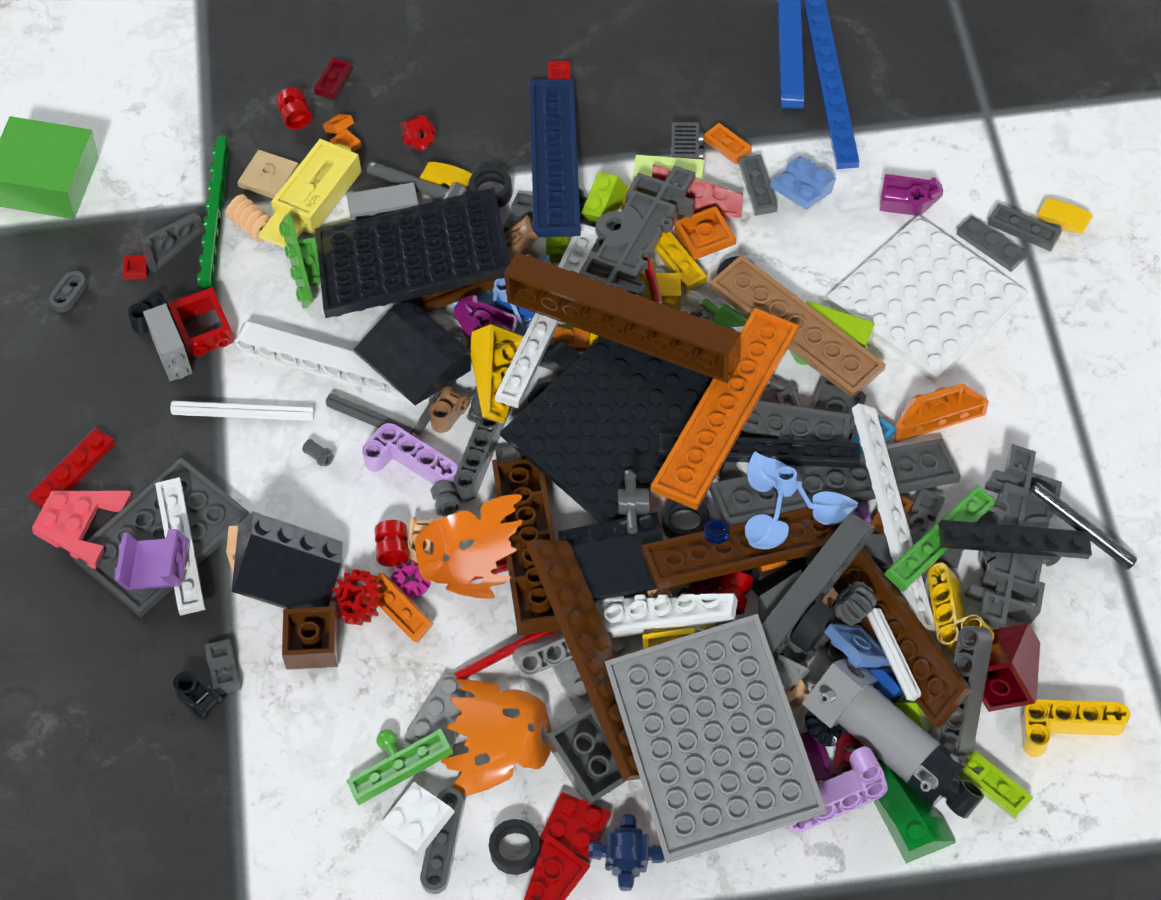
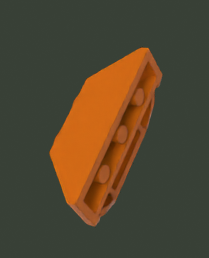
M963 383L948 388L942 387L925 395H916L908 400L896 425L894 441L895 443L984 416L986 415L989 401L987 397Z

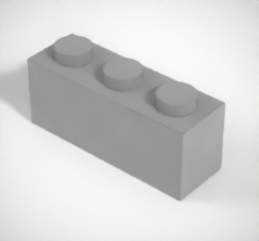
M414 182L346 194L351 220L418 205Z

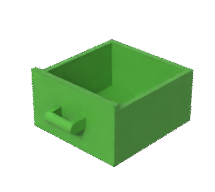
M9 116L0 137V207L75 219L99 158L93 131L91 129Z

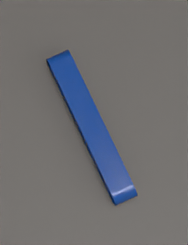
M778 0L781 109H804L801 0Z

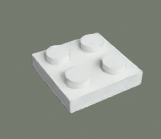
M413 782L380 825L387 832L422 855L455 811Z

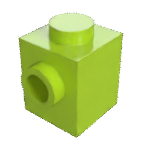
M546 237V255L549 256L550 263H560L570 243V237Z

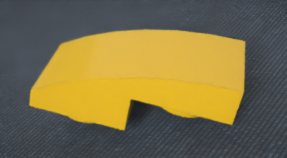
M428 162L420 178L442 186L443 182L449 186L452 183H458L466 188L472 173L449 164Z
M1046 198L1037 214L1038 219L1042 222L1060 224L1062 231L1084 234L1093 218L1092 213L1080 207Z

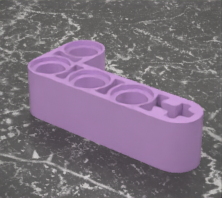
M383 424L362 447L364 463L370 471H380L394 459L433 485L442 481L454 483V477L458 469L456 463L395 424Z
M861 747L856 749L850 755L852 770L818 784L827 814L789 825L788 827L792 832L799 833L875 801L886 794L888 787L885 776L871 748Z

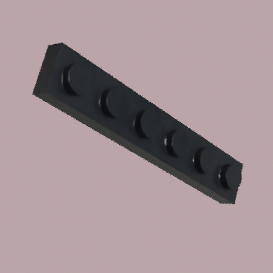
M941 520L938 524L940 548L1089 559L1092 555L1088 531Z

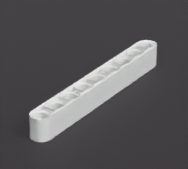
M252 322L243 323L233 342L238 350L250 355L408 400L355 354L354 351ZM432 396L428 397L420 404H428Z

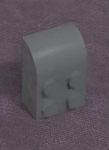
M592 706L553 730L544 738L576 791L589 805L626 782L622 779Z

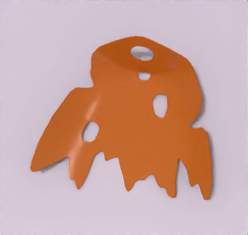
M505 495L483 503L480 509V520L473 513L465 510L437 519L422 529L415 539L416 557L421 576L427 581L448 584L445 589L459 595L482 599L495 598L490 587L504 584L512 577L492 574L491 570L497 568L496 561L517 551L516 548L511 547V541L508 538L521 526L522 520L502 524L500 522L507 515L516 511L514 504L522 499V495ZM425 539H430L434 544V552L430 555L426 554L423 550V541ZM474 540V544L465 550L459 548L461 541ZM445 553L449 555L448 561H443ZM476 576L483 577L482 583L479 584L471 583V580Z
M465 679L454 680L455 683L463 685L460 688L461 690L471 692L476 697H450V701L455 704L454 707L461 711V715L457 716L456 721L449 724L447 728L467 736L468 739L464 745L470 748L467 753L441 760V763L445 764L447 769L462 772L451 788L458 790L462 796H469L509 780L513 776L516 763L524 768L540 769L545 765L551 750L542 741L541 728L545 727L547 734L552 732L546 705L540 698L517 689L506 690L500 693L501 687L493 683ZM503 709H519V716L515 718L507 717L503 714ZM529 723L534 725L533 732L528 730ZM484 753L489 755L490 761L483 765L475 764L477 755Z

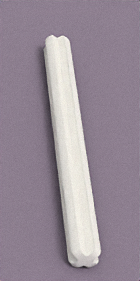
M172 401L170 411L173 415L311 421L314 417V409L310 406Z

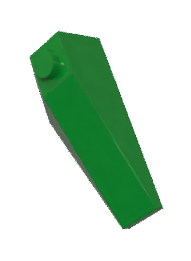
M880 759L877 760L883 770L888 788L883 797L873 802L905 863L907 864L955 844L956 841L943 817Z

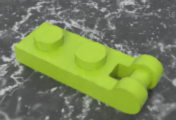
M973 751L967 757L968 761L965 764L968 767L961 776V779L972 782L987 798L1013 819H1016L1030 804L1033 796L979 753ZM977 768L982 770V772L978 775L973 770Z

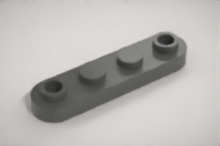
M454 788L444 789L437 796L438 799L446 804L449 802L455 803L452 807L455 812L425 851L420 881L423 889L430 894L443 892L449 882L464 808L463 796ZM433 878L440 880L437 884L430 883Z

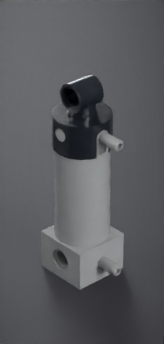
M848 657L832 663L802 704L829 728L840 724L861 744L871 748L876 757L901 777L929 805L933 807L942 798H945L947 806L956 815L968 818L984 798V794L976 785L968 780H961V776L968 765L946 746L935 740L874 687L878 679L866 668L854 667L848 662Z

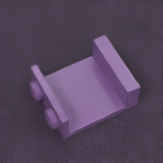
M169 529L166 539L137 541L128 533H123L122 541L119 545L118 564L115 568V581L127 590L182 586L189 539L178 529Z

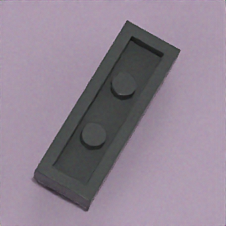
M761 154L739 158L738 164L754 215L777 212V203L772 188H770L771 184Z
M1000 203L997 204L987 224L1050 252L1062 233L1061 229Z
M974 216L968 218L957 229L956 235L1010 272L1026 259L1027 253Z

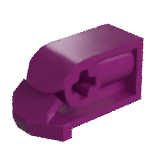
M885 174L879 211L906 215L923 214L943 196L942 184L934 177L928 180Z
M475 295L462 298L454 307L455 317L461 325L462 332L470 340L472 331L490 324L515 333L518 316L480 302Z

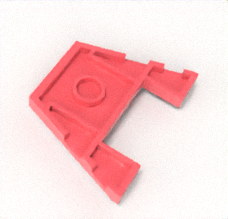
M51 491L32 526L33 534L56 548L62 547L70 552V556L77 560L81 558L87 562V566L96 569L104 554V546L82 541L99 508L119 513L129 504L132 498L131 491Z

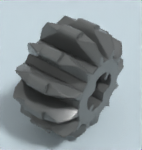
M857 581L849 584L845 590H842L840 595L836 596V600L833 602L832 606L836 612L835 616L846 625L852 626L860 623L863 618L873 611V607L877 603V596L863 582Z

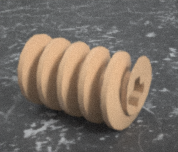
M244 194L236 196L225 210L226 217L256 242L264 241V239L259 237V232L271 216L265 214V211L259 209Z

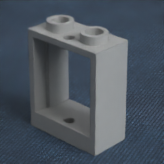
M166 303L143 311L150 335L169 381L182 379L192 374L184 345Z

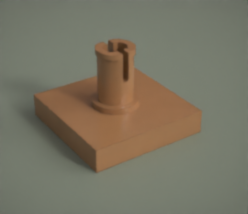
M526 215L504 233L510 260L514 258L517 252L538 258V255L529 245L539 237L533 231V221Z

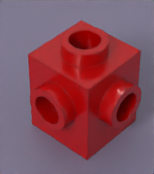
M418 115L400 123L403 131L401 134L402 140L410 149L417 148L418 151L430 147V142L435 141L433 136L435 129L432 123L427 121L425 115Z

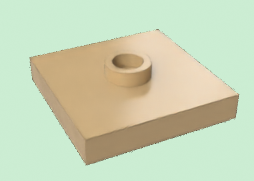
M258 150L238 180V187L274 198L299 165L297 162Z

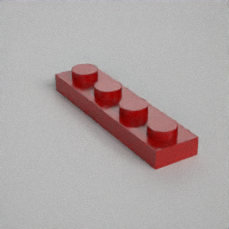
M95 428L28 495L30 501L43 508L51 491H70L115 446L114 440Z

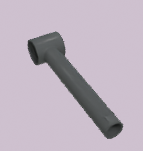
M370 161L367 167L368 174L397 185L414 182L416 192L438 200L468 194L467 189L458 183H452L447 189L374 161Z

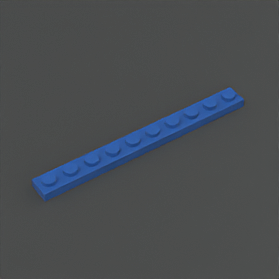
M803 0V8L836 170L859 168V157L826 0Z

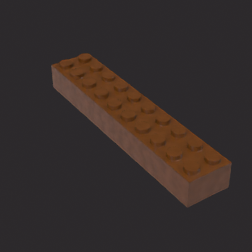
M519 252L516 253L504 272L507 301L513 305L725 383H729L740 362L741 333L731 327L715 324L709 319H701L686 311H679L668 307L664 303L654 302L642 295L629 293L620 287L607 285L597 279L582 276L575 271H568L557 267L553 263H546L535 259L531 255H524Z

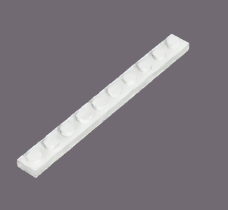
M581 223V236L572 237L558 265L560 268L579 273L591 251H594L599 240L595 227ZM535 313L495 395L496 402L519 408L559 321Z
M858 403L852 408L854 422L857 426L860 444L863 448L866 466L872 482V489L875 493L878 511L890 549V556L894 564L913 546L876 408ZM921 575L907 590L901 591L904 601L930 635L936 632L935 622Z

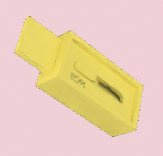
M319 139L271 201L274 214L259 232V237L285 248L286 244L284 237L280 235L279 224L287 214H291L297 238L303 231L314 235L315 229L320 228L360 175L359 155L352 152L351 148L341 144L334 145Z

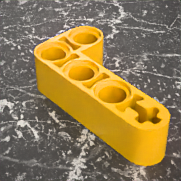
M944 563L933 565L927 573L938 642L954 657L958 634L965 626L985 627L991 631L994 639L993 630L980 616L970 615L966 617L960 581L957 576ZM975 634V636H974V642L976 643L977 636H976V634Z
M1037 699L1035 704L1025 706L1021 718L1023 750L1026 754L1033 757L1043 755L1048 747L1051 733L1120 735L1128 724L1130 710L1126 705L1119 702ZM1030 714H1037L1040 716V718H1033ZM1057 715H1064L1067 719H1060ZM1084 716H1091L1094 720H1087ZM1031 738H1038L1042 743H1035Z

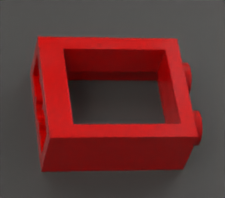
M213 287L168 303L172 318L190 359L202 356L218 348H224L234 342L231 328ZM215 310L222 327L189 339L182 321Z

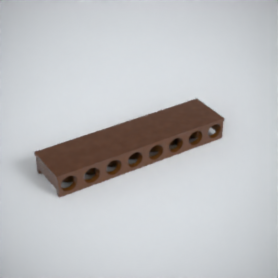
M497 459L492 460L497 498L512 494L522 495V499L514 504L516 511L507 515L501 521L502 524L522 520L521 526L508 538L511 541V547L516 548L517 551L506 556L508 574L512 577L509 581L518 636L561 630L526 546L532 540H556L545 475L527 459L497 463Z

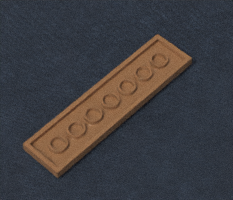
M742 254L709 282L710 289L748 318L754 308L799 325L798 332L788 349L852 399L885 370L886 364Z

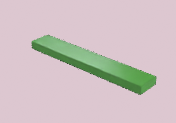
M977 485L941 520L977 523L994 506L996 501ZM940 521L885 572L884 575L902 592L907 590L949 549L940 548L938 527Z

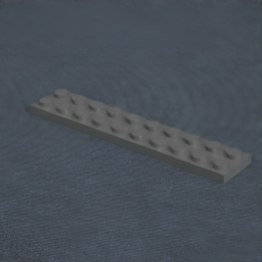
M942 438L887 449L899 494L960 481L961 475ZM864 453L860 454L859 469L820 466L792 467L796 470L797 481L802 482V488L811 503L815 494L824 491L845 495L856 502L876 499ZM747 476L714 482L709 488L724 526L746 522L753 516L760 514L775 515L778 491L774 487L767 492L757 491L750 486ZM798 489L792 496H783L780 514L808 508Z

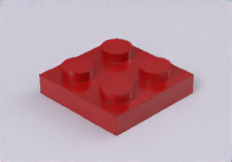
M561 792L539 837L540 842L543 843L545 835L548 833L583 861L589 863L591 860L588 857L589 843L600 841L611 818V812L593 804L589 805L584 800Z

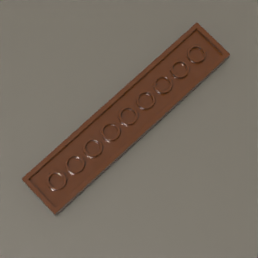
M532 540L526 545L622 779L623 781L640 779L604 662L617 658V655L602 622V617L598 613L593 601L592 594L585 582L582 570L574 556L573 549L567 540Z

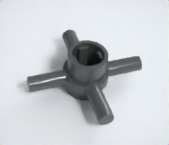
M626 470L624 472L625 489H618V514H626L627 531L630 534H635L638 531L637 514H649V489H636V475L634 471Z

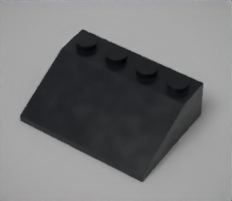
M411 300L403 301L391 308L354 348L355 354L415 406L471 371V351Z
M253 511L238 524L231 592L284 609L329 607L330 598L333 594L332 588L335 587L341 567L343 542Z
M657 512L637 516L638 531L635 534L628 533L627 518L558 531L559 540L569 541L588 589L592 594L593 601L656 590L642 555L641 545L664 540Z

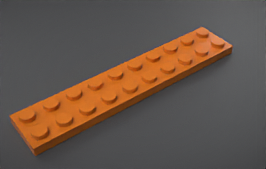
M754 308L740 332V362L729 383L713 378L652 482L650 491L692 509H698L795 338L799 325Z

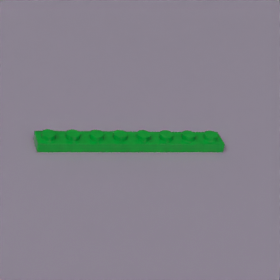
M217 136L216 146L212 147L214 163L210 164L212 181H208L210 198L206 199L208 216L204 217V229L206 230V234L202 235V248H204V251L199 256L200 267L202 268L201 272L197 273L198 286H202L203 290L211 287L214 290L230 152L226 136Z

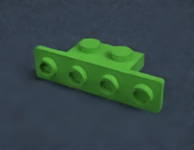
M287 214L279 224V232L285 240V255L290 259V274L296 282L297 300L301 302L302 308H308L313 302L310 286L321 284L315 238L297 240L291 214Z

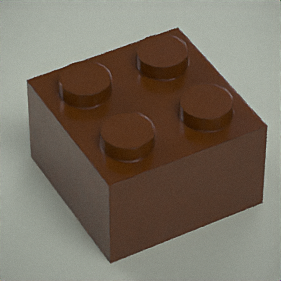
M335 606L283 609L282 658L286 670L338 667L339 620Z

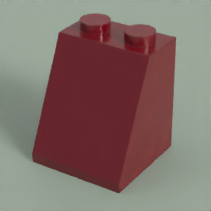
M1029 623L993 630L994 639L982 702L988 712L1035 704L1037 701L1040 658L1039 639ZM972 661L969 664L970 670L972 668Z

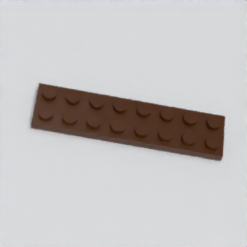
M804 508L779 515L777 521L785 522L789 527V533L782 544L771 549H758L749 545L745 536L746 521L641 545V552L656 589L661 590L818 554L841 523L836 525L821 524L813 518V509Z
M863 547L833 585V588L840 595L842 590H845L849 584L859 581L863 582L866 586L868 585L874 591L873 593L877 596V603L873 608H880L921 691V697L915 701L934 727H942L972 688ZM868 617L863 618L858 624L880 645Z

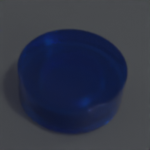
M711 519L705 523L704 538L708 542L722 544L728 540L730 527L727 522L721 519Z

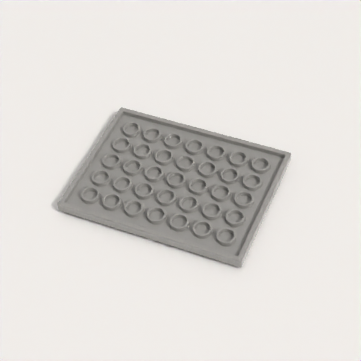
M758 614L604 661L666 864L827 814Z

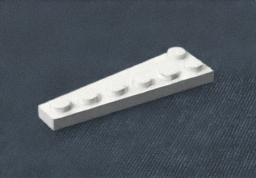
M681 594L678 598H669L668 595H658L657 598L635 595V598L624 599L623 596L594 601L602 617V622L610 639L735 621L738 600L734 594Z

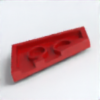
M546 833L524 900H566L587 873L590 865Z

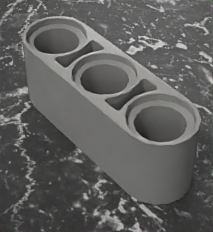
M561 630L517 647L513 652L514 663L526 675L539 673L572 659ZM551 646H556L551 654H546ZM527 656H532L530 662L522 664Z

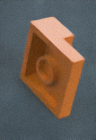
M716 206L693 214L691 218L683 217L675 221L674 234L684 249H688L694 260L736 245L735 235Z

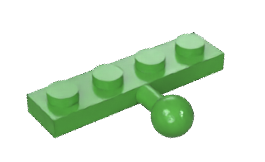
M441 728L400 751L396 747L397 735L390 729H384L378 733L376 743L379 748L387 751L389 757L346 781L355 801L360 805L454 752Z

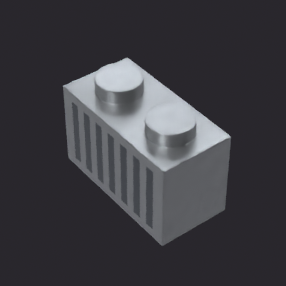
M672 122L671 157L703 160V149H699V145H703V132H699V123Z

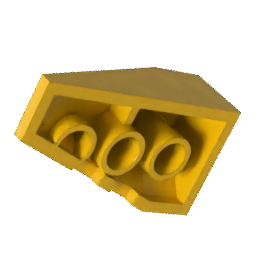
M491 324L472 331L471 360L482 417L498 423H504L510 406L496 402L495 395L523 336Z

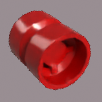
M290 87L282 90L277 95L276 104L287 128L298 130L306 127L311 122L312 113L301 89Z
M399 520L379 522L374 528L377 563L388 567L400 566L402 562L406 563L409 559V549L406 542L408 540L406 524Z
M740 571L722 575L719 578L718 584L722 589L716 590L715 594H734L738 600L736 615H743L748 602L744 595L751 591L754 578Z

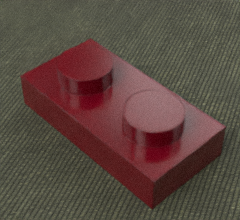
M332 57L314 87L315 95L335 100L353 69L352 63Z

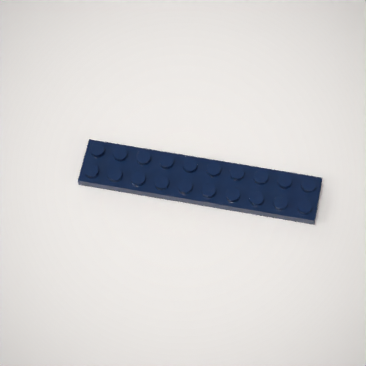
M574 79L530 80L533 231L538 237L581 236Z

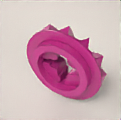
M414 560L411 563L402 562L401 566L394 568V572L390 576L391 580L409 598H417L423 595L431 585V581H427L421 576L418 564ZM414 574L416 581L414 582L410 580L408 583H406L407 580L405 576L408 575L411 577Z

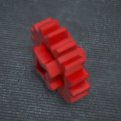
M353 569L352 573L345 572L344 580H336L339 584L338 588H332L336 596L330 598V601L336 602V612H339L338 619L345 620L346 624L362 626L363 622L371 623V615L377 617L379 615L376 610L377 607L384 606L379 602L380 598L385 597V594L379 593L383 584L377 583L378 577L371 575L369 571ZM358 581H363L366 585L363 586ZM352 609L353 611H356L357 614H353L349 610Z

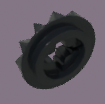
M810 710L805 715L806 728L818 743L827 747L837 744L842 732L839 726L836 725L829 728Z

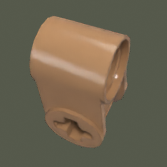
M449 385L446 386L438 399L430 407L432 429L438 433L448 432L459 417L468 409L471 397L454 391L453 387Z

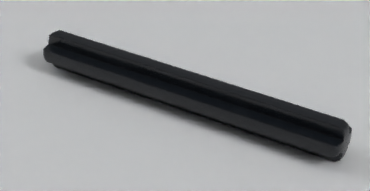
M1036 483L1032 486L1029 494L1075 530L1088 531L1090 541L1126 569L1134 566L1137 557L1043 485Z

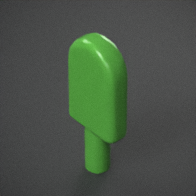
M705 298L700 305L714 316L712 322L732 328L744 326L747 322L746 318L727 304H722L718 308Z

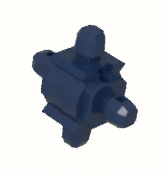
M624 814L622 816L620 827L615 828L614 833H608L606 844H602V841L589 843L588 857L597 860L606 858L605 869L607 871L612 870V875L618 877V887L621 891L632 890L634 878L639 877L640 872L645 873L647 871L648 861H652V863L665 862L661 846L653 845V847H649V835H642V830L636 828V818L632 814Z

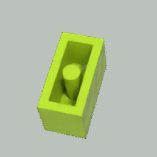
M598 172L581 213L591 224L596 225L603 214L619 210L627 186L618 176Z

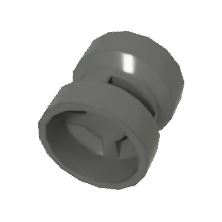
M442 481L431 487L432 499L436 501L435 509L439 515H450L459 510L460 502L458 497L455 496L456 489L454 483Z

